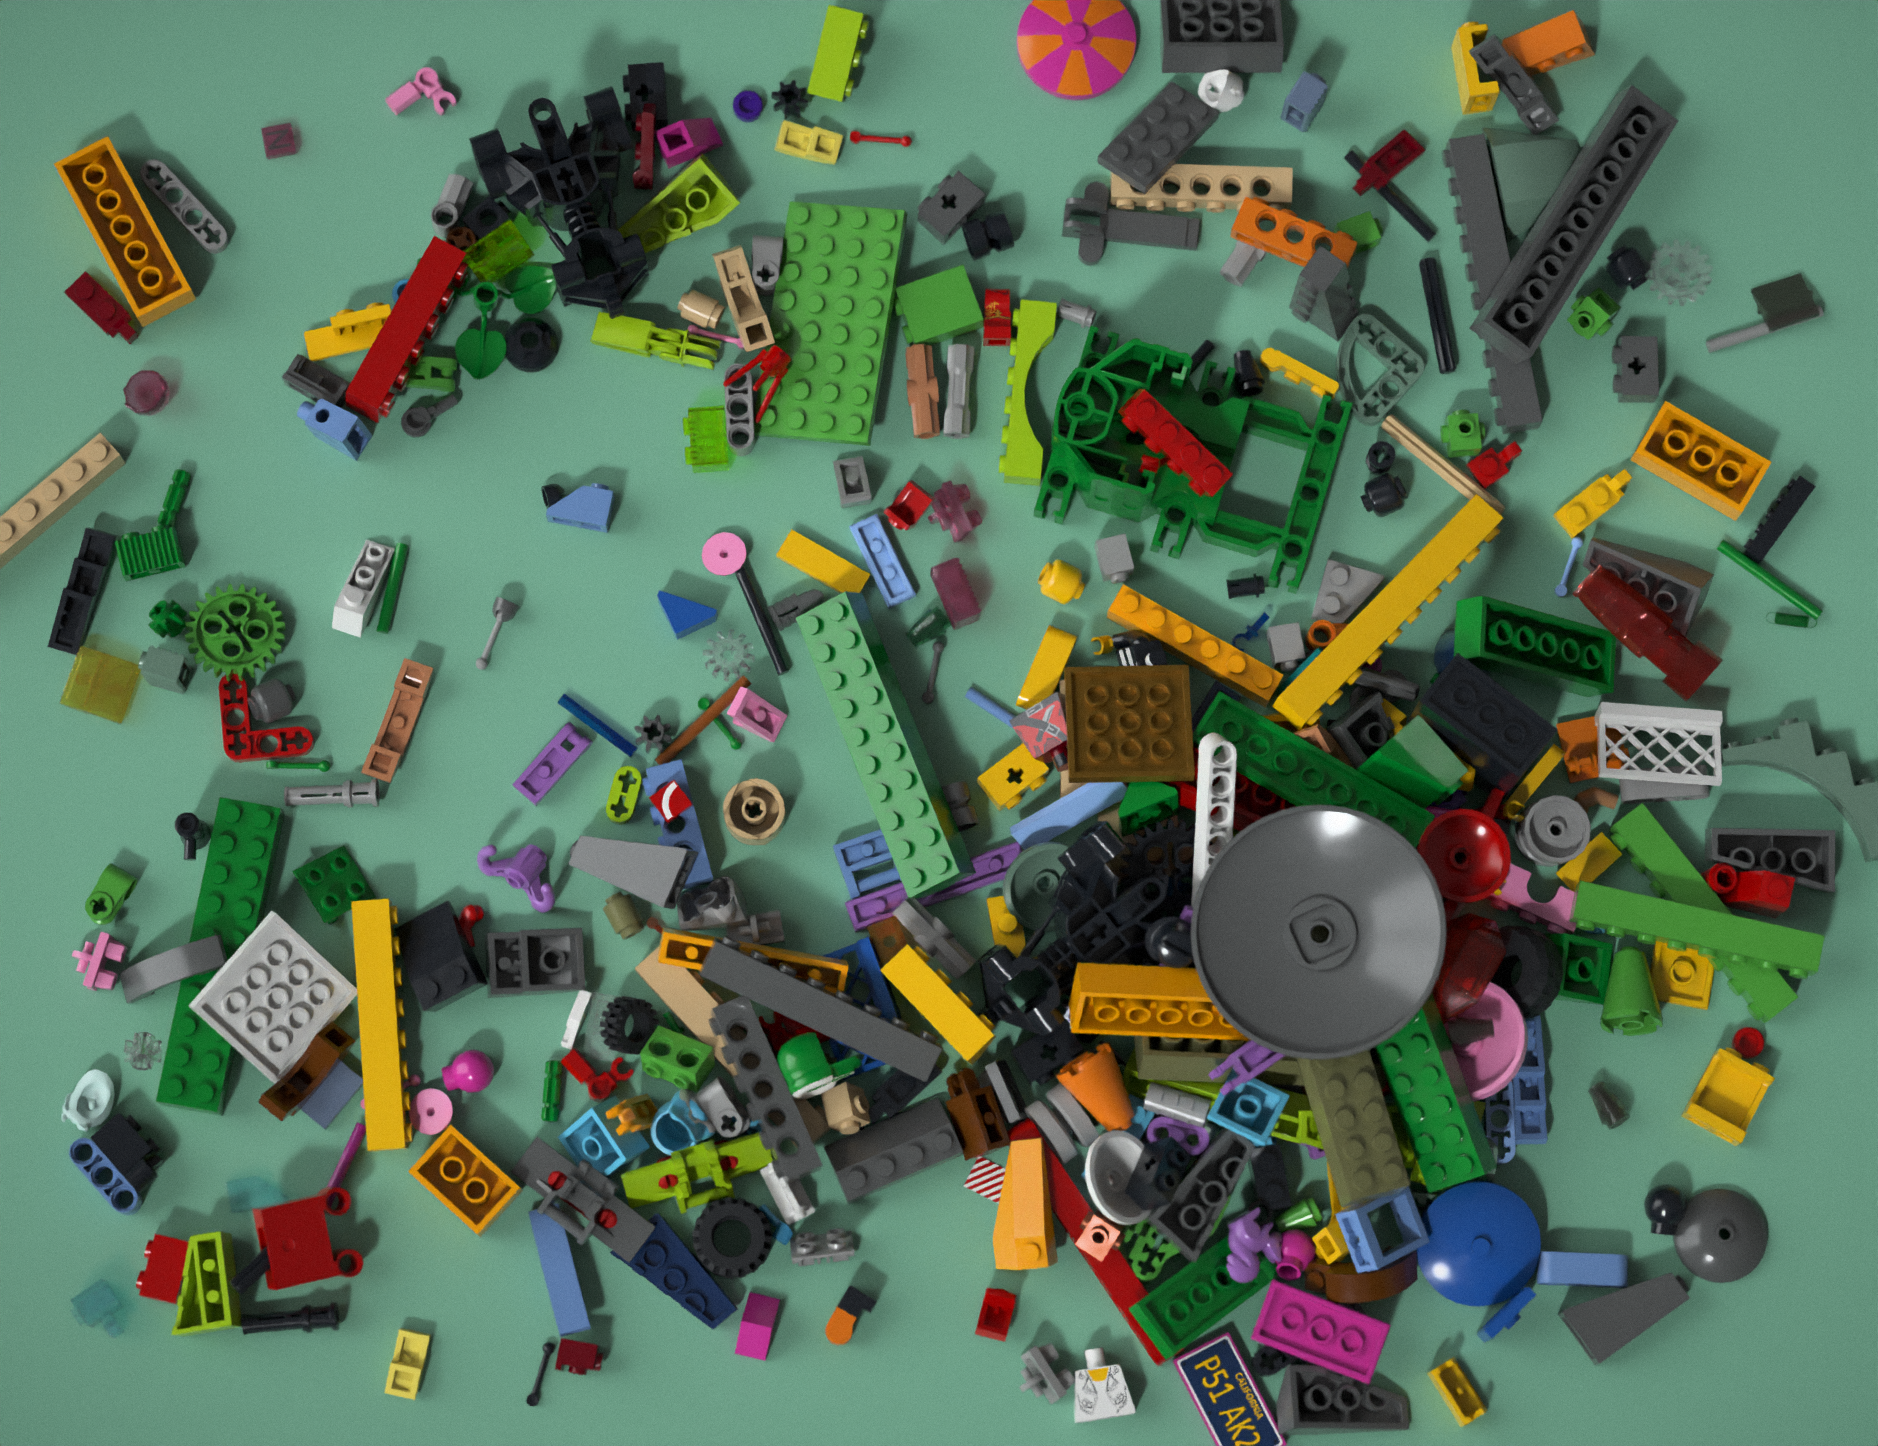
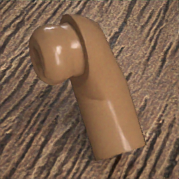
M1591 787L1578 793L1574 801L1579 803L1586 813H1588L1589 807H1593L1596 804L1614 810L1619 795L1597 787Z

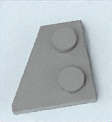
M1328 559L1311 619L1317 621L1327 620L1331 623H1345L1351 614L1383 582L1385 575Z

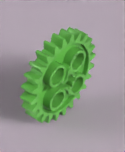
M228 584L227 592L224 593L219 587H216L217 595L214 597L206 592L205 604L200 601L195 602L199 612L189 611V617L194 622L185 623L186 630L190 632L185 634L186 642L192 643L188 646L190 654L196 653L194 656L195 663L204 662L203 671L205 673L214 668L215 678H218L222 672H225L227 681L231 680L233 674H237L239 680L243 681L245 672H248L252 678H255L254 669L256 668L266 672L265 662L275 664V657L272 653L281 654L282 647L278 643L286 641L285 635L280 633L285 631L286 627L285 622H279L283 619L281 611H275L277 608L276 602L271 601L267 603L268 595L266 592L257 597L256 587H253L247 593L244 584L240 585L238 591H234L233 586ZM237 608L246 610V613L242 616H233L231 614ZM220 612L225 614L236 632L241 631L243 641L253 649L252 652H248L244 648L236 633H230L228 623L218 615ZM213 625L221 627V630L216 634L206 632ZM254 631L265 633L260 639L249 637ZM230 648L240 650L234 657L225 655V652Z

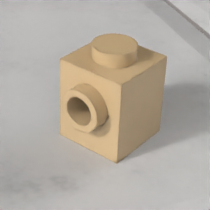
M844 1082L821 1093L827 1126L844 1135L858 1132L860 1127L870 1123L869 1103L865 1097L864 1089Z

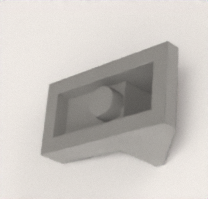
M863 456L833 461L841 508L870 504L872 498Z

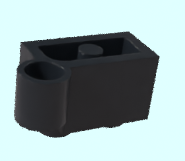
M118 1113L90 1138L118 1168L133 1188L140 1193L158 1177L154 1170L164 1162L159 1156L163 1151L151 1137L146 1141L140 1135L139 1131L142 1127L131 1115L125 1118L124 1115Z
M1280 1144L1256 1148L1248 1160L1255 1202L1247 1210L1251 1211L1254 1206H1262L1266 1209L1267 1219L1263 1222H1257L1260 1226L1267 1224L1271 1220L1272 1212L1287 1210L1292 1206Z

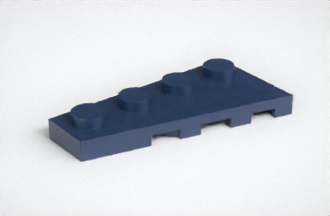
M657 1212L648 1220L656 1227L630 1263L613 1250L610 1253L714 1330L736 1312L738 1308L661 1213Z

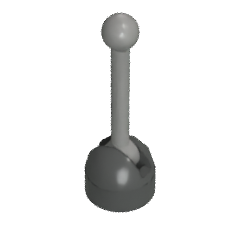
M496 597L492 612L497 621L481 658L476 660V667L483 670L488 666L487 658L501 624L514 618L519 608L518 605Z

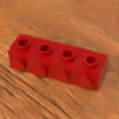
M1139 389L1118 411L1124 417L1121 420L1123 424L1133 433L1138 430L1146 438L1144 444L1155 454L1161 452L1168 459L1166 465L1178 476L1182 473L1190 480L1188 486L1200 497L1203 494L1213 497L1233 475L1145 389Z

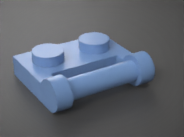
M881 829L833 846L851 899L860 896L859 893L898 879L900 882L902 881L896 865L895 868L858 881L854 880L852 873L893 859Z

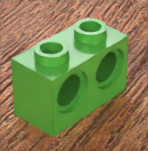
M659 1025L640 1052L642 1071L653 1078L664 1079L680 1089H688L698 1093L715 1066L712 1046Z

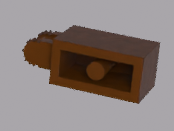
M967 1067L963 1068L958 1074L952 1073L946 1078L947 1089L951 1097L950 1100L946 1101V1105L963 1150L965 1161L989 1155L1010 1145V1140L991 1085L981 1088L975 1076L976 1074L972 1068Z

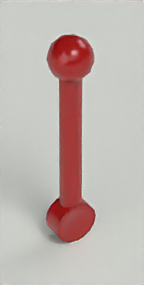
M859 131L850 133V141L854 144H858L861 141L896 143L904 147H909L912 144L911 137L907 135L902 138L861 135Z

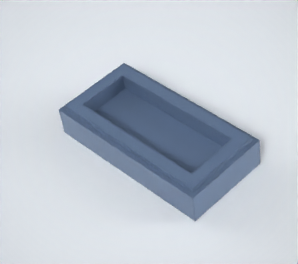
M341 1061L301 1110L326 1130L363 1086V1079Z

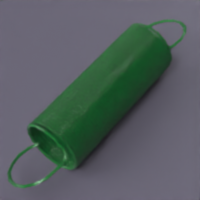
M1776 612L1775 623L1772 624L1807 628L1809 618L1808 616Z

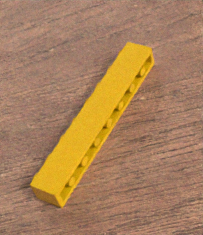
M389 898L351 901L367 1151L408 1149V1142H413L412 1124L406 1123L405 1111L411 1110L410 1093L404 1092L403 1080L409 1079L408 1062L402 1061L401 1048L407 1047L406 1031L400 1030L399 1017L405 1016L404 1000L403 998L398 999L397 986H402L403 980L401 967L396 968L395 955H400L399 936L394 937L393 924H398L397 906H392V901Z

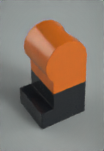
M849 1286L826 1325L825 1332L828 1341L836 1346L847 1344L853 1335L852 1327L861 1312L864 1310L871 1314L877 1301Z

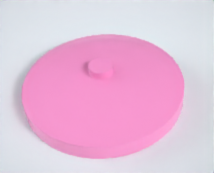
M1459 978L1434 987L1432 995L1472 1101L1482 1100L1494 1095L1511 1082L1519 1071L1526 1055L1528 1031L1521 1009L1507 992L1486 980Z

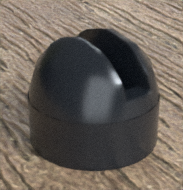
M548 484L541 487L543 501L547 509L565 498V495H559L564 492V488L558 484Z

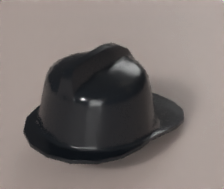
M1171 916L1155 921L1148 928L1145 936V946L1153 959L1171 968H1196L1192 953L1191 923Z

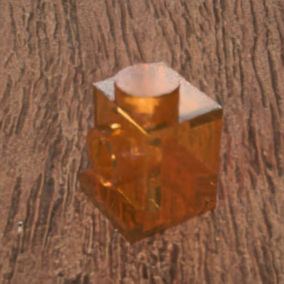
M896 916L867 927L883 965L888 963L908 944ZM889 936L894 937L896 940L893 947H886L884 945V940Z

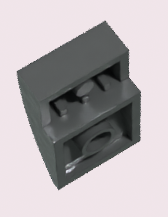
M582 928L520 930L519 932L487 933L485 936L488 998L544 995L585 990Z

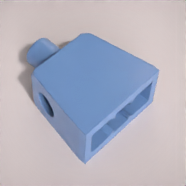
M319 399L316 405L304 401L298 409L297 416L305 421V425L316 438L356 461L373 436L358 416L324 399Z

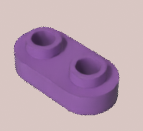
M1158 1117L1152 1120L1146 1132L1147 1139L1151 1143L1161 1140L1156 1135L1157 1129H1166L1168 1132L1167 1138L1172 1136L1191 1156L1200 1155L1209 1144V1135L1204 1127L1201 1128L1192 1124L1187 1125L1186 1122L1176 1119L1172 1120V1118ZM1189 1135L1197 1136L1198 1144L1196 1146H1190L1187 1143Z

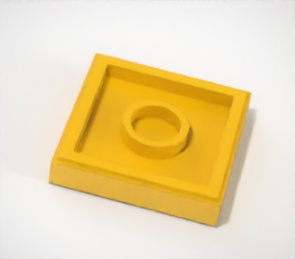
M1656 941L1650 973L1658 1001L1707 1010L1714 974L1713 965L1708 961L1707 957L1698 955V950L1686 948V951H1676L1667 948V943Z

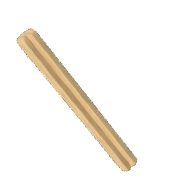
M1390 414L1382 422L1381 428L1467 499L1471 500L1478 494L1497 513L1501 515L1504 512L1505 506L1394 415Z

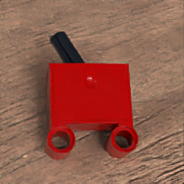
M325 1187L315 1195L253 1208L261 1252L230 1280L232 1288L239 1294H243L264 1274L267 1287L270 1290H280L335 1276L354 1277L358 1275L363 1268L361 1254L356 1250L344 1248L336 1249L332 1252L325 1215H342L346 1213L351 1206L350 1194L341 1187ZM332 1193H335L339 1198V1203L332 1210L328 1205V1198ZM347 1254L350 1257L351 1265L348 1270L343 1271L340 1267V1260Z

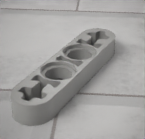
M155 159L145 162L141 167L140 175L146 187L206 251L213 254L224 251L228 246L229 238L223 226L164 163ZM153 169L156 172L160 170L159 174L166 183L163 187L155 178L149 180L150 170ZM172 189H179L183 192L182 199L177 203H170L166 199L167 193ZM192 210H198L202 212L203 218L200 223L193 225L186 221L187 214ZM206 226L214 235L220 233V243L211 242L208 244L210 239L204 231Z

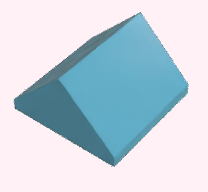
M1234 1069L1230 1072L1225 1084L1238 1077ZM1253 1078L1246 1084L1242 1083L1225 1096L1220 1091L1207 1119L1264 1146L1271 1137L1290 1095Z

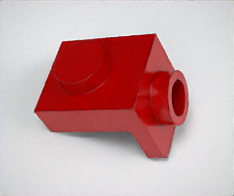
M911 480L906 484L892 505L884 510V513L889 517L888 521L894 527L907 531L917 525L935 498Z
M986 1288L975 1335L1005 1342L1017 1296L1001 1288Z

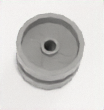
M1553 795L1530 804L1520 813L1524 817L1523 821H1516L1514 838L1518 850L1527 860L1538 866L1553 867L1573 860L1585 850L1590 840L1591 825L1587 813L1579 803L1566 796ZM1550 828L1554 829V835L1550 832Z
M1059 1083L1047 1092V1100L1054 1112L1040 1100L1034 1101L1024 1111L1055 1156L1063 1164H1066L1077 1156V1147L1070 1137L1071 1135L1081 1146L1089 1147L1099 1137V1134L1080 1103Z

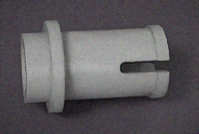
M1063 298L1061 299V305L1058 306L1056 317L1081 324V328L1093 325L1096 310L1092 309L1091 305L1085 307Z

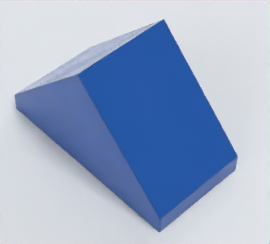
M661 590L658 592V602L677 640L717 620V609Z

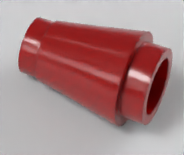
M1718 863L1701 874L1709 887L1717 893H1728L1734 889L1737 883L1736 871L1727 863Z

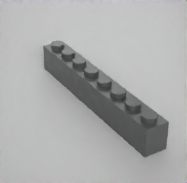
M724 936L723 940L715 937L699 969L700 976L924 1082L927 1081L942 1051L941 1044L937 1042V1036L925 1030H921L920 1034L909 1029L910 1024L895 1016H893L891 1021L881 1016L882 1010L868 1003H865L864 1007L852 1002L854 997L841 990H837L834 994L824 989L826 984L816 978L809 976L808 980L796 976L798 971L786 964L781 963L777 967L769 963V957L759 951L752 950L750 954L739 949L741 944L729 937Z

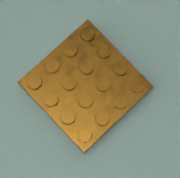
M1189 665L1065 667L1069 783L1194 781Z

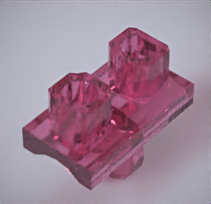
M951 481L943 483L942 487L933 493L936 501L931 503L934 513L928 516L930 524L940 523L943 531L949 529L954 542L963 540L971 531L978 528L982 524V519L978 511L972 510L965 513L962 504L970 499L967 485H953Z

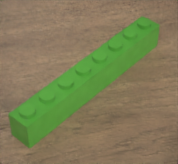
M1643 803L1609 829L1612 833L1610 838L1620 850H1626L1632 858L1630 859L1631 865L1640 875L1643 873L1651 882L1649 884L1650 889L1658 898L1661 899L1663 897L1665 900L1731 914ZM1717 955L1716 958H1707L1716 971L1722 970L1729 979L1727 984L1732 992L1737 996L1742 995L1748 1003L1746 1006L1747 1010L1757 1021L1761 1019L1763 1023H1766L1798 998L1778 971L1769 972L1759 969V964L1747 962V965L1733 964L1728 962L1729 957Z
M1580 881L1576 885L1569 921L1575 922L1576 927L1579 929L1594 931L1595 927L1606 929V934L1614 937L1624 938L1625 934L1637 936L1638 942L1654 945L1656 941L1667 943V948L1676 951H1686V948L1698 950V955L1707 958H1716L1717 955L1729 957L1728 962L1738 965H1747V962L1759 964V969L1769 972H1777L1778 969L1790 971V976L1800 979H1808V975L1813 976L1818 972L1825 937L1824 935L1585 881Z

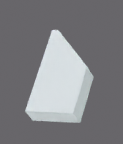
M584 990L579 991L566 1024L567 1029L561 1041L562 1047L569 1050L573 1049L593 1000L592 993Z

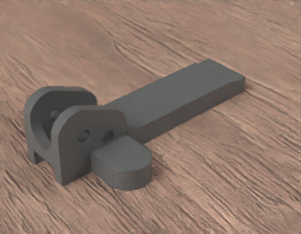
M1101 182L1090 183L1085 189L1084 199H1066L1062 237L1080 238L1078 257L1085 265L1093 266L1101 260L1104 241L1192 251L1197 249L1200 219L1107 209L1109 192L1108 188ZM1070 214L1100 217L1099 226L1080 221H1070Z

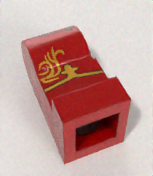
M985 288L983 346H1010V289Z

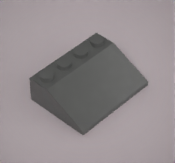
M1160 0L1162 73H1208L1216 70H1228L1232 73H1282L1284 42L1280 0Z

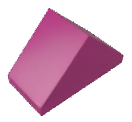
M752 1292L749 1293L741 1320L735 1354L763 1361L766 1360L780 1299Z

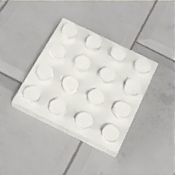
M271 911L191 1002L189 1007L275 1084L297 1063L315 1035L329 1023L334 1022L357 995V988L279 915Z

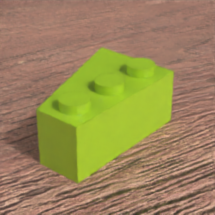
M218 1231L190 1236L182 1275L184 1276L181 1296H178L177 1306L179 1307L176 1323L172 1328V1336L184 1337L242 1327L239 1293L230 1284V1280L236 1275L231 1233Z

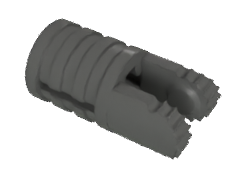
M812 589L798 596L793 593L774 605L768 606V611L778 630L782 631L784 628L797 623V617L822 604L825 598L823 597L824 594L821 593L822 591ZM796 607V609H794V610H792V611H790V612H788V613H786V614H784V615L778 617L779 615H781V614H783V613H785V612H787V611H789V610H791V609H793V608Z

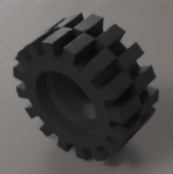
M622 996V998H615L614 1003L609 1002L607 1004L609 1011L603 1010L601 1015L606 1017L605 1022L600 1021V1027H605V1030L601 1031L600 1035L606 1038L603 1042L605 1045L610 1046L609 1049L631 1055L640 1054L656 1030L654 1025H659V1019L653 1018L657 1015L655 1009H651L653 1005L650 1002ZM632 1014L634 1020L633 1029L629 1036H626L625 1024L628 1017Z

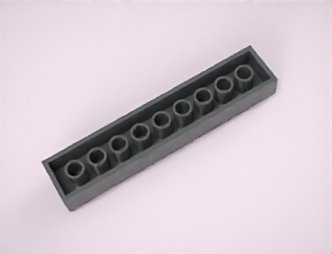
M1633 85L1616 94L1469 329L1516 364L1532 357L1678 123L1676 118Z

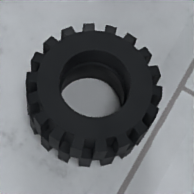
M729 1197L722 1201L712 1202V1205L708 1208L706 1207L695 1222V1229L693 1230L695 1252L703 1266L719 1277L723 1276L728 1279H733L734 1277L742 1278L746 1277L749 1273H754L767 1260L768 1253L771 1250L772 1233L766 1216L755 1204L749 1203L745 1199H732V1197ZM727 1220L741 1221L750 1230L751 1243L748 1249L739 1256H725L717 1250L714 1244V1233L717 1227Z

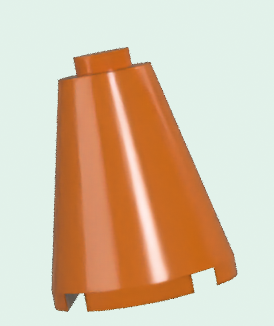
M1106 1042L1095 1047L1098 1053L1094 1054L1092 1052L1088 1054V1052L1081 1054L1059 1070L1061 1073H1057L1055 1076L1107 1131H1124L1133 1124L1131 1119L1135 1114L1110 1043Z

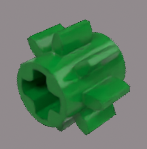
M165 600L160 601L149 612V617L153 621L148 626L161 638H164L166 635L170 638L176 637L186 627V620L183 617L187 612L174 600H171L169 604Z

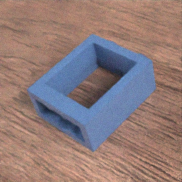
M1409 1187L1397 1194L1354 1204L1335 1214L1357 1273L1378 1270L1430 1242ZM1389 1202L1404 1243L1382 1254L1367 1213Z

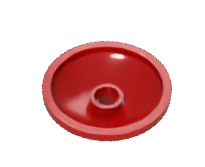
M1457 809L1438 816L1422 833L1417 852L1427 864L1436 881L1441 897L1453 902L1471 903L1490 896L1502 885L1510 868L1511 852L1505 833L1493 819L1474 810ZM1456 853L1463 855V864H1458L1455 861Z

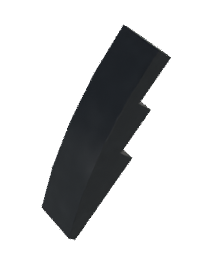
M91 527L85 529L78 557L74 558L67 587L63 588L48 647L73 655L79 654L103 587L117 535Z

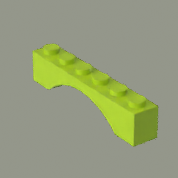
M1021 299L1020 309L1014 308L1012 327H1018L1017 338H1011L1009 356H1015L1014 367H1008L1007 385H1013L1012 397H1005L1004 414L1010 415L1009 426L1003 425L1001 439L1002 444H1007L1006 455H1000L998 473H1004L1003 483L1040 486L1043 448L1035 438L1028 422L1025 408V387L1033 364L1041 352L1053 341L1057 303Z

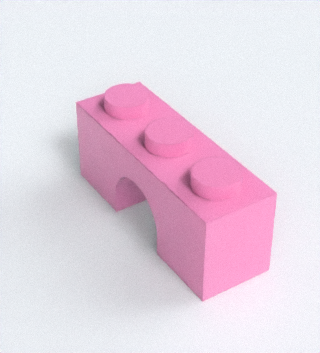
M1510 863V868L1505 878L1507 883L1503 882L1498 888L1502 892L1501 895L1491 894L1486 897V899L1491 901L1490 905L1504 912H1507L1508 909L1519 913L1518 917L1527 923L1535 925L1536 922L1548 926L1547 931L1551 934L1566 933L1572 935L1576 929V923L1570 922L1569 918L1575 892L1560 886L1551 901L1547 903L1536 902L1529 896L1527 891V883L1532 873Z

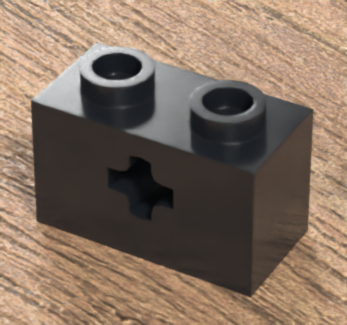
M664 62L628 64V75H623L624 93L630 94V103L624 104L626 122L631 121L632 130L636 131L637 113H642L644 103L656 105V130L667 127L668 111ZM642 93H648V101H642Z
M1065 1020L1047 1035L1037 1034L1011 1051L1010 1055L1030 1086L1036 1082L1039 1086L1045 1084L1055 1077L1053 1071L1062 1065L1065 1066L1083 1053L1082 1045L1074 1033H1071V1029H1069L1070 1027ZM1046 1047L1049 1051L1055 1049L1054 1061L1051 1062L1049 1058L1044 1060L1041 1058L1044 1053L1043 1048Z
M1172 1136L1145 1144L1124 1192L1144 1212L1171 1204L1192 1156Z

